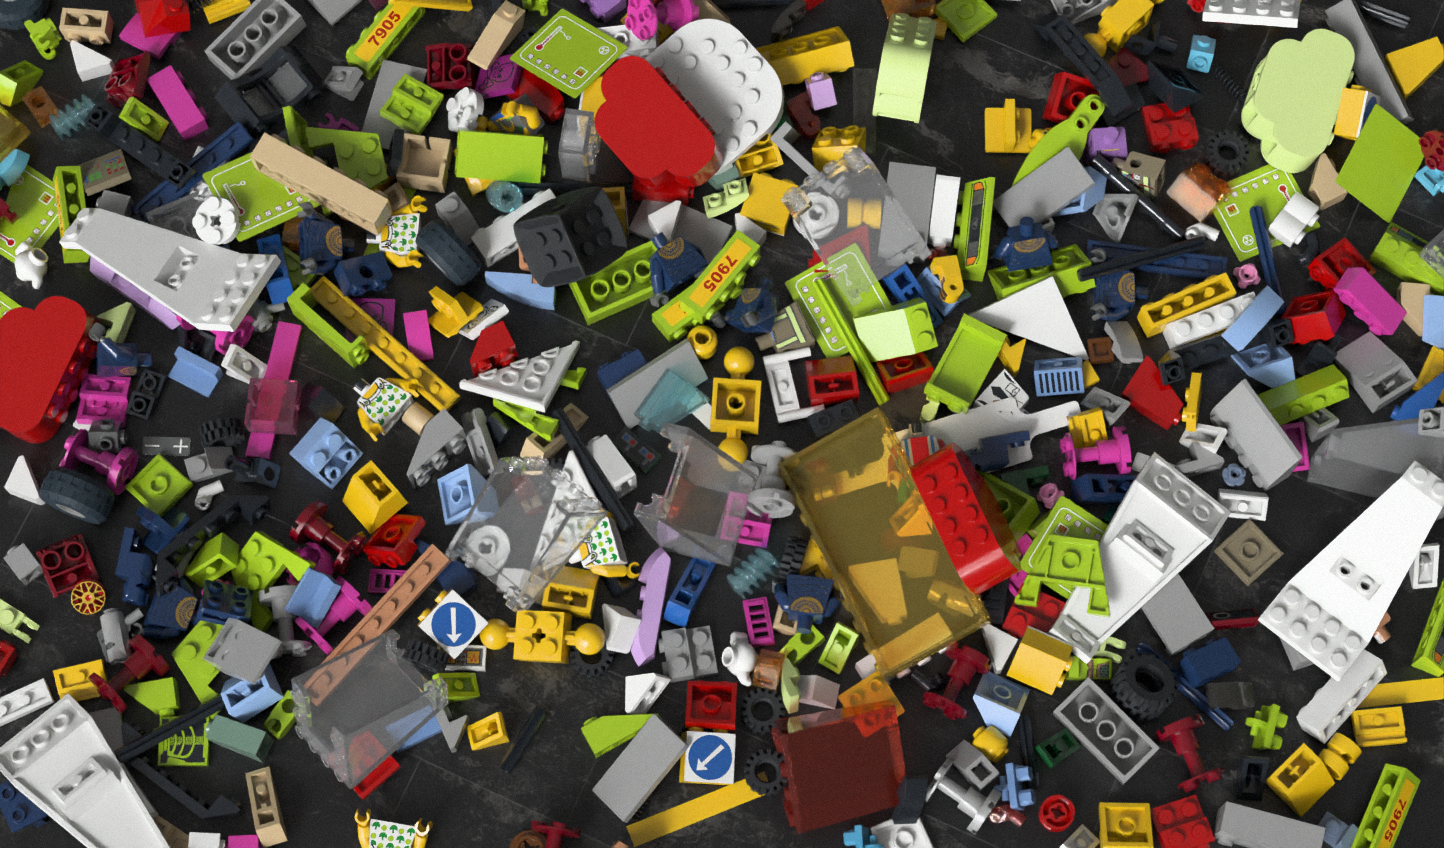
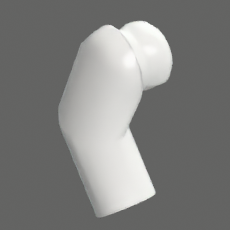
M1200 222L1188 227L1185 237L1188 240L1203 236L1215 241L1220 231Z
M220 480L198 490L195 499L197 509L200 511L207 510L210 507L213 495L224 491Z

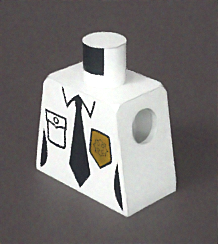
M1004 369L976 399L973 408L1013 397L1018 409L1024 414H1029L1024 409L1028 404L1029 396ZM1017 411L991 412L1008 422Z

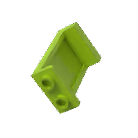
M458 127L455 175L461 178L540 183L541 177L545 176V163H542V156L547 154V140H544L542 134L526 135L475 131Z
M302 283L286 299L293 314L353 368L358 364L362 365L368 359L370 349L363 335H360L353 343H349L312 310L317 303L307 285Z
M964 313L959 327L932 377L925 386L924 393L927 394V398L933 402H942L948 405V408L955 413L960 414L962 412L967 414L1002 349L1007 335Z

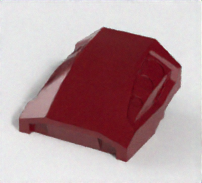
M442 43L425 46V51L427 52V84L425 85L436 91L463 89L465 87L475 89L478 79V65L467 60L474 47L472 43Z
M147 51L123 60L118 59L109 75V81L104 87V90L108 93L106 101L109 104L123 109L129 97H134L141 102L150 64V54Z
M83 533L67 537L36 551L54 598L73 590L75 584L83 578L91 577L100 580Z

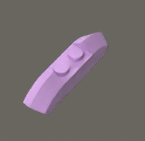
M92 256L90 257V272L166 327L173 330L180 325V322L176 320L177 314Z
M661 547L655 550L646 560L638 581L646 584V586L641 587L640 600L643 601L642 610H637L636 615L641 619L631 646V652L638 667L652 661L656 654L671 569V558Z

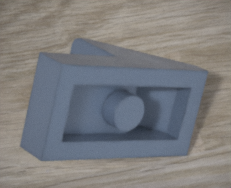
M1327 811L1317 824V826L1326 828L1323 841L1333 848H1351L1358 828L1353 823L1348 826Z

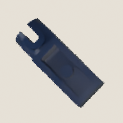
M1023 430L979 438L980 449L974 447L964 452L974 467L975 464L978 465L980 472L999 470L1010 463L1007 444H1010L1011 448L1025 446L1024 441L1030 440L1029 431Z
M125 527L115 572L120 580H127L124 582L122 601L130 605L146 607L149 594L142 589H149L151 587L154 561L150 555L136 553L141 547V537L134 528Z

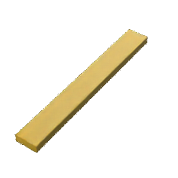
M325 276L310 289L318 304L357 338L363 335L369 349L404 380L417 379L422 383L424 388L419 387L417 391L439 411L444 408L448 412L461 399L458 393L348 296H343L342 291Z

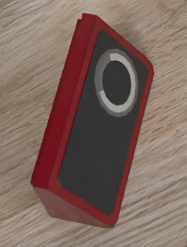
M1249 608L1209 612L1206 614V617L1214 627L1213 631L1256 627L1259 623L1260 615L1255 609Z

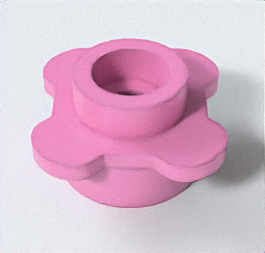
M1252 263L1243 265L1241 268L1236 267L1233 270V275L1238 279V287L1241 289H1245L1251 284L1257 285L1260 282L1256 267Z
M1049 483L1040 488L1037 500L1042 501L1047 509H1051L1060 496L1065 497V493L1059 491L1056 484Z

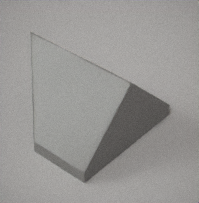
M1104 194V199L1098 202L1092 214L1097 218L1114 243H1119L1139 197L1136 194Z

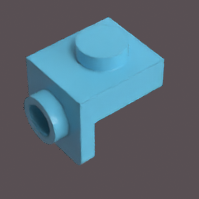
M1193 35L1186 67L1208 73L1214 56L1216 39L1205 35Z
M1425 166L1414 176L1433 197L1440 191L1444 193V171L1432 170Z

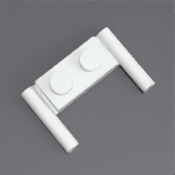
M810 347L763 356L778 423L806 418L825 410L824 404L800 409L788 362L789 360L811 356Z

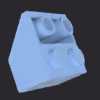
M320 417L289 454L316 478L333 489L361 457L363 452L333 423Z
M270 663L265 668L264 676L256 684L235 677L224 683L221 696L227 711L242 723L284 698Z

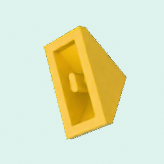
M496 712L467 726L472 750L509 742L502 712Z

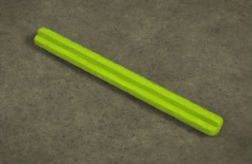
M824 278L815 280L813 287L877 403L882 405L890 400L888 393Z

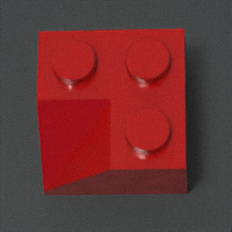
M135 0L145 38L190 30V12L186 0Z
M1067 72L1057 73L1054 76L1042 118L1059 124L1069 118L1084 97L1092 94L1099 96V92L1085 78ZM1091 102V109L1096 110V104ZM1078 120L1077 126L1079 128H1082L1083 123L1080 120Z
M1334 290L1293 297L1281 318L1290 319L1294 342L1289 344H1306L1312 340H1329L1335 336L1346 315V311L1342 301L1339 299L1340 296Z

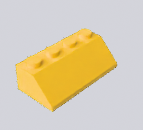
M839 26L755 48L774 69L782 86L790 83L800 84L816 72H824V74L834 71L844 72L849 67L854 66L850 41Z

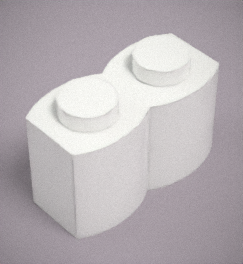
M1296 192L1272 222L1268 233L1288 247H1291L1294 243L1298 245L1306 235L1304 229L1308 225L1312 227L1320 217L1317 214L1320 207L1299 192Z

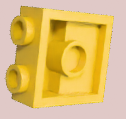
M1099 803L1100 848L1154 847L1149 803Z

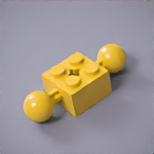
M1117 0L1118 2L1114 6H1107L1101 13L1102 19L1098 23L1099 29L1097 34L1088 33L1083 37L1102 58L1106 54L1107 45L1117 53L1124 47V43L1131 35H1137L1148 24L1154 5L1164 0Z
M741 346L731 348L724 358V366L731 374V379H713L710 432L727 433L726 439L718 447L717 456L719 461L728 468H737L744 464L748 456V449L741 440V434L758 435L761 381L745 380V375L753 369L754 357L747 348ZM734 404H739V408L733 409Z
M517 610L516 628H509L508 624L501 619H490L480 632V640L485 647L499 650L509 642H513V659L528 662L569 664L570 645L576 646L583 654L593 655L598 653L605 644V634L596 624H583L576 631H571L572 615L565 612ZM542 633L546 634V637L540 640V635Z

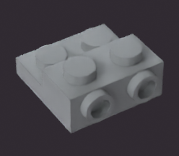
M710 625L661 632L662 638H658L660 653L665 652L666 662H662L664 676H669L671 679L670 683L718 675Z

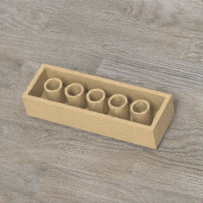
M264 132L250 155L257 171L379 236L392 214L390 202L385 193L377 189L372 191L366 188L367 184L357 178L353 181L346 177L347 174L337 167L331 169L319 157L313 156L311 158L305 155V151L296 145L291 147L285 144V140L276 134L270 136Z

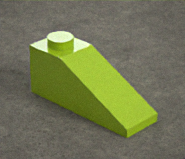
M653 714L602 716L600 718L595 716L585 721V726L581 730L597 758L634 738Z

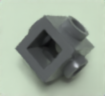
M113 419L93 420L88 431L90 450L97 453H102L103 451L112 454L119 453L123 444L127 442V432L123 430L122 421H114Z

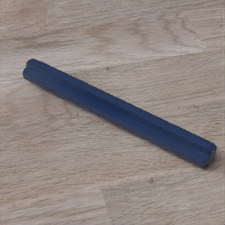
M1254 206L1250 208L1249 212L1266 286L1268 285L1284 301L1263 207ZM1285 302L1273 315L1274 317H1282L1286 311Z
M1142 641L1136 647L1135 652L1138 655L1140 652H1145L1146 655L1152 653L1155 654V658L1159 659L1161 657L1164 659V663L1166 665L1169 664L1172 667L1171 672H1175L1177 676L1175 681H1178L1177 689L1224 730L1227 731L1231 728L1235 720L1199 688L1193 690L1187 678L1148 643Z

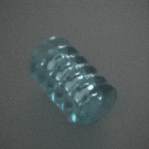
M81 94L82 102L73 99L74 107L66 104V112L58 109V117L53 114L49 115L50 124L62 142L64 141L63 133L69 137L72 136L71 128L77 132L80 131L79 123L84 127L88 126L84 119L95 105L84 94Z
M494 180L486 189L487 201L491 206L502 212H513L522 203L523 195L518 186L508 181Z
M756 548V556L750 554L748 556L749 562H741L742 569L736 567L734 568L735 575H727L730 586L745 600L744 592L753 594L751 585L759 588L758 579L767 581L765 572L773 575L772 566L780 569L781 565L765 549Z

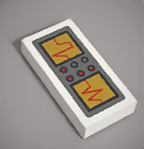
M437 644V649H440V650L444 651L445 653H447L445 650H443V649ZM468 645L455 659L450 656L445 670L486 671L487 647Z

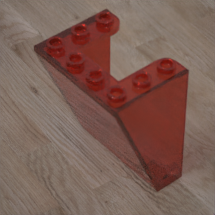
M892 699L775 720L776 727L771 728L773 742L777 752L783 754L784 762L779 763L782 778H787L788 787H784V809L790 827H795L797 834L897 806L899 798L896 792L904 776L907 775L896 707Z

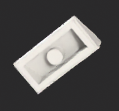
M1219 488L1218 502L1231 512L1228 517L1266 520L1269 499L1266 493Z

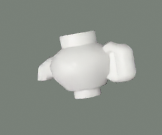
M23 241L15 250L16 259L14 263L16 275L22 281H32L33 287L40 289L43 284V277L47 273L48 256L43 250L33 248L29 242Z
M734 631L730 635L731 647L725 648L722 653V663L728 667L733 675L737 676L741 684L749 687L751 685L749 673L758 666L759 656L751 644H749L748 635L743 632Z

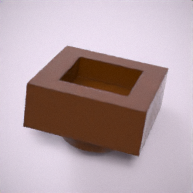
M1110 337L1087 339L1086 345L1090 364L1114 361Z

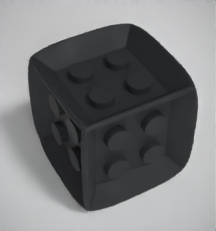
M601 187L583 188L548 200L520 217L513 225L517 243L534 279L542 287H555L580 281L606 268L628 250L623 227L608 195Z

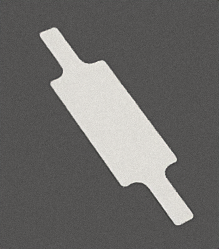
M1009 397L970 409L967 414L961 412L960 414L957 413L925 423L923 427L925 436L935 435L936 438L942 439L946 445L954 442L963 451L974 447L980 449L979 438L1028 430L1030 440L1024 441L1025 446L1011 448L1010 444H1007L1010 463L1004 467L1006 468L1031 460L1033 457L1030 449L1032 438L1038 434L1067 426L1066 416L1077 415L1076 413L1081 412L1078 402L1072 401L1033 414H1024L1018 409L1015 399ZM991 411L1017 412L1007 422ZM909 428L884 436L882 438L885 448L883 457L879 461L861 466L864 471L862 475L857 476L856 474V478L850 479L848 471L834 474L832 480L836 493L843 495L878 483L887 482L890 455L895 445L899 444L902 439L910 438ZM892 480L891 483L897 487L899 493V482Z

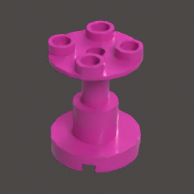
M628 0L625 26L628 30H632V33L638 39L645 41L655 35L658 21L663 25L668 24L676 32L684 25L699 20L698 5L694 6L693 0H663V2L657 4L656 8L651 0Z
M246 314L235 332L209 330L216 335V350L226 355L230 344L238 345L243 349L253 334L254 327L251 325V322H254V319ZM176 315V320L180 322V325L185 330L196 328Z
M1125 426L1113 427L1112 439L1096 441L1095 446L1074 448L1072 437L1069 432H1066L1065 437L1060 439L1061 453H1065L1066 462L1063 463L1064 476H1070L1071 480H1075L1076 463L1097 460L1099 465L1115 463L1119 474L1130 473L1131 467H1127V463L1131 462V449L1128 434H1123L1126 430Z
M80 429L75 436L70 435L65 442L64 448L67 451L59 467L75 470L80 462L95 467L97 474L107 477L106 486L114 494H121L126 489L125 486L127 484L124 482L127 478L132 479L138 463L137 451L125 447L118 455L103 451L100 454L87 448L89 435L86 429Z
M340 576L336 579L342 586L339 590L340 593L335 597L318 628L311 627L300 616L294 621L304 634L311 640H314L327 655L333 649L322 637L339 620L345 622L356 610L366 616L372 609L371 605L365 599L363 600L360 594Z

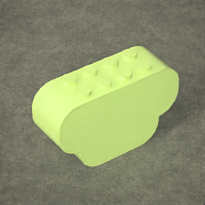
M905 13L891 14L879 68L873 116L880 115L919 123L937 21H933L928 17H910Z
M1315 29L1310 31L1301 42L1294 39H1283L1276 42L1269 50L1267 56L1257 65L1241 112V120L1249 134L1261 139V153L1271 166L1289 173L1302 172L1323 153L1327 145L1331 144L1335 134L1332 132L1333 125H1336L1343 88H1346L1347 84H1350L1354 75V71H1351L1355 59L1354 49L1344 36L1327 29Z

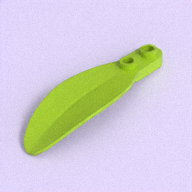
M1092 94L1084 97L1067 120L1054 126L1037 142L1020 167L1012 187L1067 147L1070 148L1078 161L1080 160L1085 148L1087 134L1105 108L1098 95ZM1091 102L1096 104V110L1091 109ZM1078 120H1080L1083 123L1082 128H1079L1077 126Z

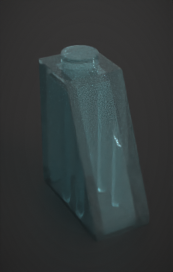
M667 368L637 408L634 415L640 420L638 425L646 431L650 432L653 429L660 434L707 404L710 398Z

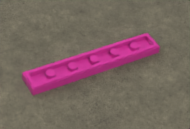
M278 321L245 454L248 458H263L268 461L271 459L303 329L302 325Z

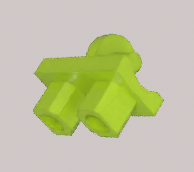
M1276 704L1261 706L1260 711H1255L1254 718H1246L1245 724L1252 727L1250 735L1254 736L1253 749L1278 750L1281 748L1282 737L1275 735L1274 731L1275 727H1285L1288 715L1279 711L1280 706Z

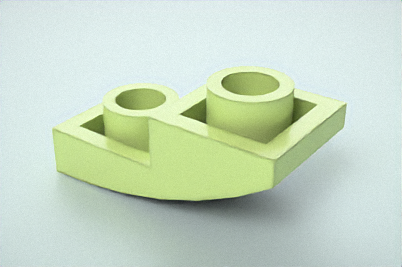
M746 178L723 184L724 191L703 197L708 219L733 209L749 197Z
M787 658L783 660L781 693L788 713L791 714L798 711L799 700H801V693L797 687L800 674L797 667H793Z

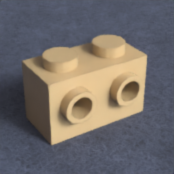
M62 8L59 29L65 40L69 42L74 40L78 43L80 41L90 42L95 45L111 44L114 22L108 11Z

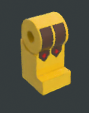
M957 255L936 257L933 259L930 269L932 275H939L941 284L940 297L945 303H956L964 289Z

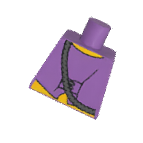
M1125 128L1091 129L1087 135L1083 151L1084 165L1090 164L1098 154H1101L1110 163H1112L1115 157L1126 160L1128 154Z

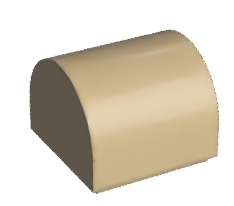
M394 183L383 192L388 196L387 199L390 202L392 212L411 203L400 183Z
M414 402L404 413L402 421L421 436L426 423L434 415L418 402Z
M778 605L772 628L774 631L782 634L795 635L797 633V621L789 620L787 612L782 611L780 605Z

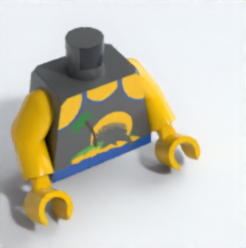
M525 93L509 103H503V106L489 121L484 116L478 117L476 122H479L475 131H486L487 127L490 131L537 135V132L545 125V122L540 116L538 109Z

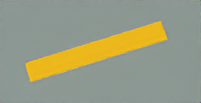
M1444 677L1377 684L1357 708L1444 699Z
M764 771L757 774L760 780L768 782ZM743 779L626 827L633 845L636 847L761 797V795H758L755 791L753 792L750 786L747 785L746 779Z

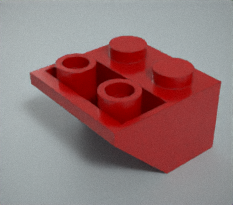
M503 321L480 332L470 359L475 378L479 377L481 373L495 368L498 370L508 367L510 363L519 360L516 346Z
M852 356L804 362L811 407L824 404V406L836 405L851 399L853 402H858L859 388Z

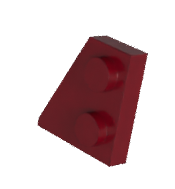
M1124 47L1107 62L1118 75L1124 88L1134 82L1138 84L1148 80L1147 66Z

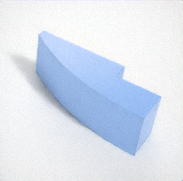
M485 271L486 283L504 296L528 306L555 310V287H542L539 284L532 283V274Z
M1267 285L1234 319L1235 321L1221 336L1237 351L1244 349L1272 318L1284 301Z

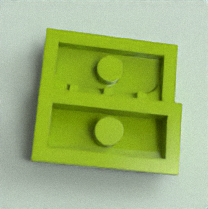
M404 73L393 87L392 95L379 110V114L411 134L421 135L437 111L444 95Z

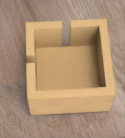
M404 133L402 158L396 174L398 183L406 188L445 193L448 179L447 169H450L453 153L451 140L430 137L431 150H428L425 136Z

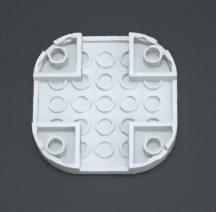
M701 19L690 22L677 30L645 58L654 69L658 66L671 82L669 86L673 83L686 100L684 102L688 100L700 114L699 120L703 117L716 132L713 137L722 149L723 160L720 169L715 175L732 168V164L763 136L766 134L770 135L780 122L784 111L785 97L780 79L774 69L742 33L724 21Z

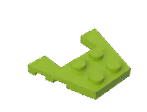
M313 127L305 128L310 150L334 145L339 169L347 174L346 177L353 181L355 178L367 184L366 188L370 190L389 180L386 174L387 169L379 134ZM322 206L324 216H328L333 213L331 210Z
M577 367V370H567L560 385L579 390L587 375L586 368ZM496 398L493 399L494 407L547 441H552L559 427L558 419L540 415V411Z
M255 531L238 554L237 567L233 568L231 572L237 586L253 590L251 620L256 629L265 633L273 623V616L267 606L260 605L258 593L264 590L266 594L286 567L298 581H301L307 568L314 569L316 564L311 560L304 559L296 551L287 549L283 546L284 544L262 531Z
M1049 534L1035 560V565L1030 574L1027 575L1020 593L1015 598V604L1038 607L1042 583L1091 589L1087 614L1110 618L1111 612L1099 542L1096 540Z
M200 620L171 655L200 702L204 703L218 695L208 685L219 674L220 670L205 661L203 657L224 625ZM220 711L212 714L210 718L214 719Z

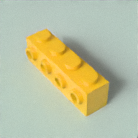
M1226 272L1218 276L1212 275L1202 283L1197 285L1191 284L1181 292L1176 294L1170 293L1160 301L1155 303L1149 302L1143 305L1137 319L1146 337L1149 338L1163 332L1168 323L1232 300L1237 292Z

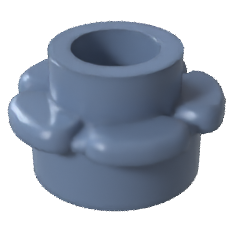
M1232 463L1227 468H1224L1222 477L1227 485L1240 486L1245 481L1246 471L1243 467Z

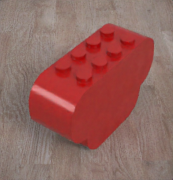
M626 56L619 59L605 72L601 81V91L606 101L599 107L595 115V128L598 135L643 185L649 188H663L674 180L688 187L700 186L707 182L718 172L723 160L722 149L713 137L716 132L703 117L699 120L700 114L688 100L684 102L686 100L673 83L669 86L670 80L658 66L654 69L645 59L639 56Z
M52 296L41 301L35 310L26 307L14 308L6 312L0 319V427L26 442L43 443L56 434L60 425L67 418V410L71 402H74L77 398L78 388L88 375V367L92 359H95L97 356V344L100 341L92 340L89 332L93 325L99 323V321L77 302L62 296Z
M952 442L910 467L912 478L952 563L970 591L979 595L1022 570L1018 559L1021 556V551L990 487L983 477L976 472L970 459L960 446Z

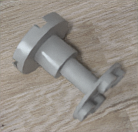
M774 441L772 445H755L752 447L751 459L755 463L767 467L766 477L761 479L760 489L751 491L748 494L747 509L755 515L762 516V513H769L768 518H781L791 515L795 508V498L792 494L784 491L785 481L780 478L781 468L794 466L798 462L799 454L786 447V443L783 441Z
M296 585L270 587L269 593L265 594L264 590L258 593L260 605L272 607L273 622L278 623L279 640L282 643L279 646L278 654L273 659L281 658L282 654L291 653L293 657L306 656L307 650L312 647L311 642L294 640L293 621L297 619V615L285 610L286 605L297 588Z
M947 758L934 776L931 784L927 787L925 801H929L937 788L959 803L957 808L973 818L967 830L975 835L1001 797L1002 792L994 788L989 796L985 797L972 787L967 791L946 776L954 763L953 759Z

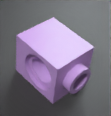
M816 72L811 74L810 78L805 79L809 102L814 110L837 105L832 79L827 73Z

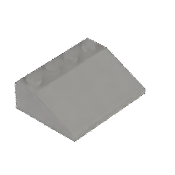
M1246 379L1242 380L1212 409L1210 413L1212 425L1228 430L1224 437L1226 444L1229 448H1234L1239 455L1238 459L1241 465L1250 470L1255 484L1259 488L1262 487L1265 492L1288 478L1303 458Z

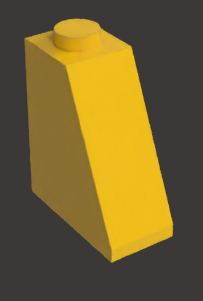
M1438 37L1388 53L1385 56L1386 64L1405 101L1443 64L1444 44L1440 43Z

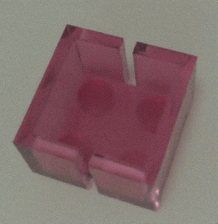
M250 378L248 400L250 403H247L244 422L248 431L297 435L299 420L297 410H300L302 394L299 382Z

